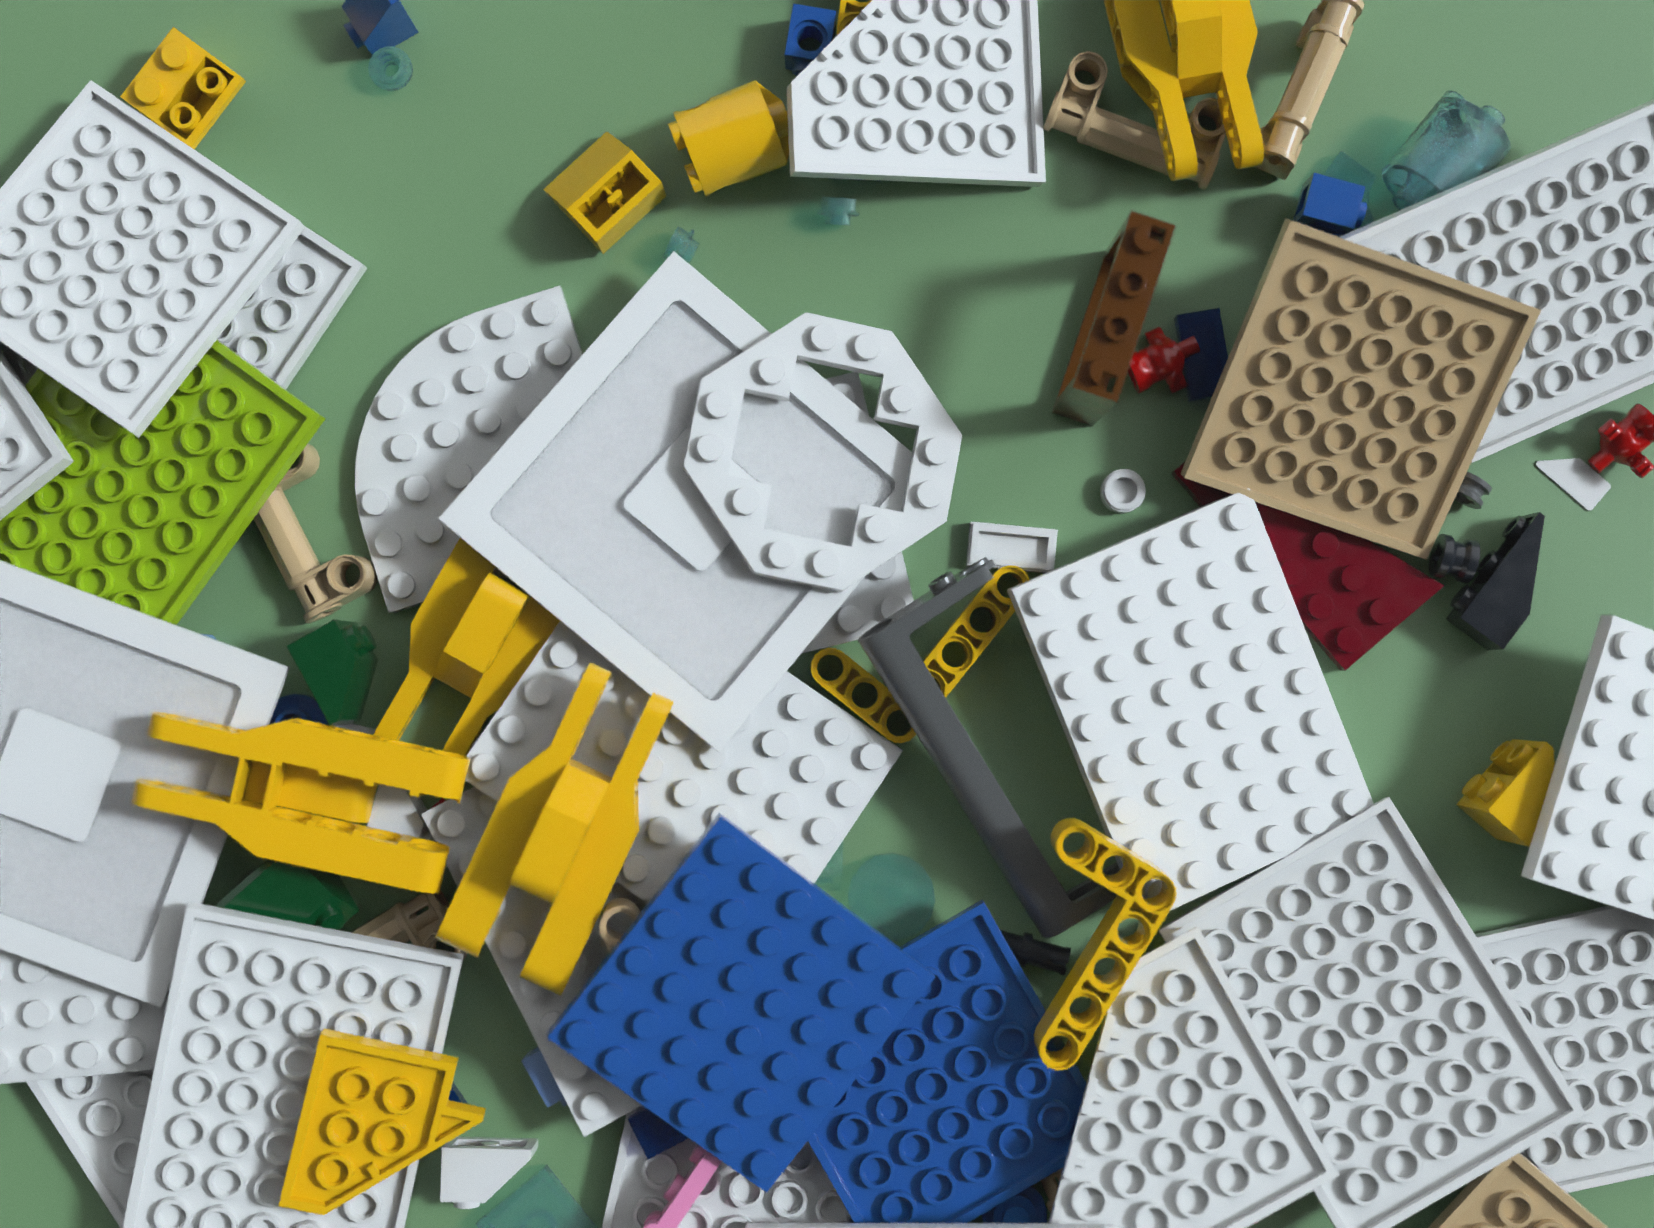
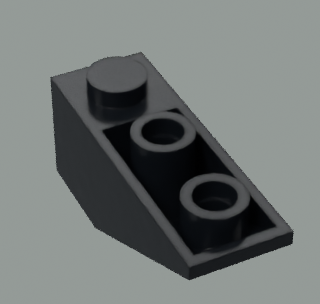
M1541 512L1515 517L1504 529L1502 536L1505 540L1496 552L1494 550L1490 551L1478 564L1476 571L1480 574L1471 586L1466 585L1461 588L1450 603L1453 610L1446 620L1486 650H1504L1530 615L1545 515Z

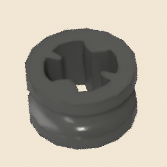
M1467 472L1454 500L1467 507L1481 509L1483 505L1481 498L1483 495H1489L1492 487L1485 480Z

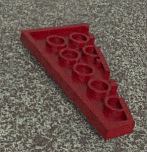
M1186 461L1171 473L1199 507L1231 494L1184 478L1181 475V471ZM1255 502L1305 630L1340 671H1346L1444 587L1441 583L1367 539Z

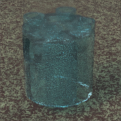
M1452 90L1446 91L1382 169V179L1387 189L1393 194L1392 201L1397 209L1400 211L1496 169L1511 148L1509 138L1501 127L1505 123L1503 114L1490 105H1484L1480 108L1465 100L1459 93Z

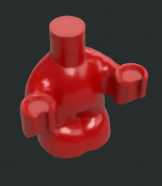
M1156 327L1144 333L1149 346L1139 351H1134L1127 371L1137 393L1140 394L1146 391L1153 384L1162 380L1166 381L1171 394L1186 388L1187 383L1182 374L1185 359L1200 352L1195 337L1192 336L1177 343L1165 336L1161 327Z
M1635 404L1617 424L1613 419H1609L1598 429L1600 434V450L1587 460L1595 471L1601 473L1612 462L1629 466L1639 478H1644L1654 469V465L1641 453L1654 442V415L1643 405Z

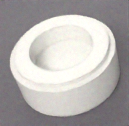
M1129 469L1113 471L1105 477L1100 487V497L1103 504L1110 511L1120 514L1131 512L1139 507L1146 493L1143 479L1139 474Z

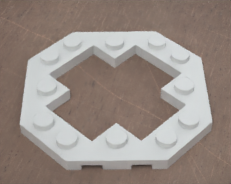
M805 312L701 379L683 470L708 504V508L727 536L731 538L754 575L842 592L947 521L962 434L892 331ZM796 360L880 377L881 383L874 420L916 429L901 512L859 503L856 510L850 546L764 529L772 485L728 475L744 393L787 402L790 396Z

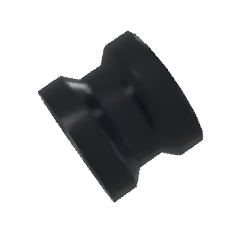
M1440 534L1430 554V575L1438 578L1446 575L1454 576L1457 582L1469 583L1473 579L1479 564L1480 544L1478 541L1470 539L1458 542L1454 540L1452 535Z

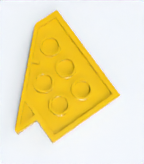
M323 1028L319 1037L278 1206L325 1215L483 1122L486 1108L448 1100L459 1057Z

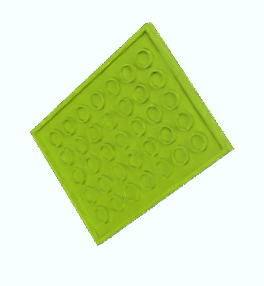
M218 339L139 438L38 368L25 387L74 462L0 520V560L177 625L326 418Z

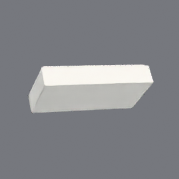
M971 521L966 566H970L987 557L988 561L993 560L995 566L992 568L995 569L1012 565L1026 572H1050L1054 570L1058 530Z

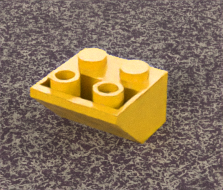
M173 27L120 97L136 111L195 150L245 84L246 80Z
M608 131L543 189L602 254L611 248L666 197L661 180L629 147Z
M1512 739L1511 741L1503 742L1495 749L1490 757L1492 763L1482 775L1477 774L1465 784L1462 789L1464 796L1456 805L1495 839L1530 847L1555 767L1554 748L1549 743L1543 741Z

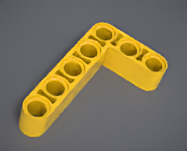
M1008 565L995 571L992 574L994 578L980 588L923 659L924 664L937 682L945 698L1015 612L1011 599L1002 596L998 591L997 582L1000 576L1004 574L1012 575L1018 580L1019 584L1029 581V576L1023 569ZM976 608H983L992 616V626L985 633L975 631L970 625V615ZM949 642H957L965 650V659L958 667H950L943 661L942 650ZM825 648L815 654L811 661L812 676L818 684L885 738L894 743H904L916 736L911 726L903 735H893L887 729L886 722L888 716L893 711L901 709L885 685L844 652L836 648ZM827 655L838 657L843 664L841 676L833 681L823 679L817 670L820 659ZM862 682L873 685L877 692L875 703L868 708L856 706L852 699L854 687Z
M1065 818L1053 827L1050 837L1054 851L1064 863L1116 893L1117 896L1035 1029L1034 1043L1042 1062L1054 1070H1066L1077 1062L1174 905L1177 897L1174 882L1158 866L1075 818ZM1072 832L1083 833L1085 841L1079 850L1075 852L1063 850V841L1068 834ZM1115 855L1123 857V866L1118 873L1114 875L1102 873V866L1107 858ZM1151 879L1161 880L1162 888L1157 896L1153 898L1142 897V888L1147 881ZM1128 918L1137 919L1138 927L1132 935L1125 937L1118 935L1117 929L1123 920ZM1105 957L1115 960L1114 967L1109 973L1098 975L1093 972V968L1098 960ZM1083 996L1091 998V1004L1086 1011L1074 1013L1069 1010L1074 999ZM1061 1035L1068 1038L1064 1048L1059 1051H1050L1045 1048L1049 1039L1054 1036Z

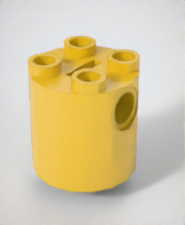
M755 80L713 96L695 108L673 112L676 121L668 123L678 151L686 148L692 163L684 165L695 193L703 190L705 197L725 186L748 181L787 165L789 157L787 111L780 98Z

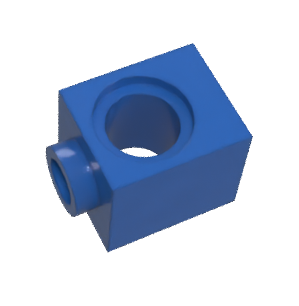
M793 3L784 54L786 70H792V73L798 76L834 39L836 30L835 10ZM806 38H814L821 43V46L814 51H805L799 47V43Z
M1313 173L1302 185L1293 221L1337 237L1350 233L1354 228L1358 229L1364 220L1367 203L1362 202L1366 186Z

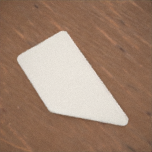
M1580 458L1536 462V466L1588 511H1591L1611 488V485Z

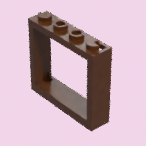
M1132 210L1105 251L1051 413L1093 426L1117 403L1176 225ZM1110 378L1116 379L1112 393L1106 391Z

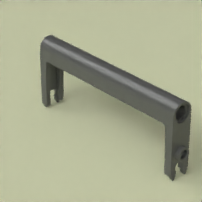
M987 557L954 576L949 571L928 584L929 592L867 630L858 638V642L1042 937L1049 938L1066 931L1116 898L1117 894L1090 878L1065 891L910 640V634L994 578L990 569L995 566V563L992 559L988 561ZM1117 862L1102 870V873L1106 875L1118 873L1120 869Z

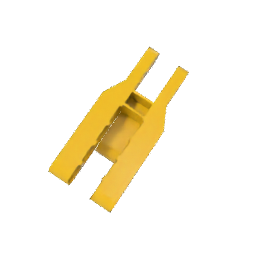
M1104 0L1121 75L1153 111L1170 179L1176 181L1193 178L1197 175V154L1183 98L1214 92L1218 98V105L1236 169L1261 166L1264 159L1263 139L1246 76L1258 34L1250 0H1160L1171 48L1159 0Z
M459 538L411 622L409 673L373 735L400 740L436 678L472 698L442 749L467 756L489 716L499 710L560 620L534 598L530 597V595L493 575L498 568L462 538Z
M590 663L551 745L509 778L435 938L478 958L483 943L501 912L500 907L511 885L551 904L553 903L519 977L559 996L562 995L639 832L638 778L674 701L655 692L652 693L613 777L586 766L572 758L612 672L593 663Z
M151 713L147 736L240 757L231 796L159 780L137 779L131 800L133 805L215 823L257 857L417 892H440L450 849L448 845L350 822L369 823L377 785L379 784L410 790L409 795L419 797L426 794L452 799L460 803L470 762L469 757L300 718L245 730L172 713Z

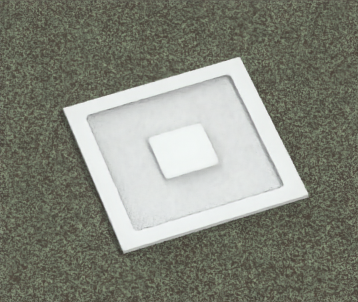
M673 251L438 519L651 696L655 692L674 701L670 713L719 753L863 578L844 591L837 592L754 575L731 538L727 536L708 508V504L684 472L683 465L701 379L765 339L771 333ZM796 360L788 401L744 392L728 475L772 485L764 529L850 546L856 510L859 503L901 512L912 452L805 361Z
M0 560V949L160 1008L163 1007L170 991L186 907L190 902L203 903L228 834L215 823L133 805L131 800L137 779H152L231 796L240 757L147 736L151 713H172L245 730L269 725L290 667Z

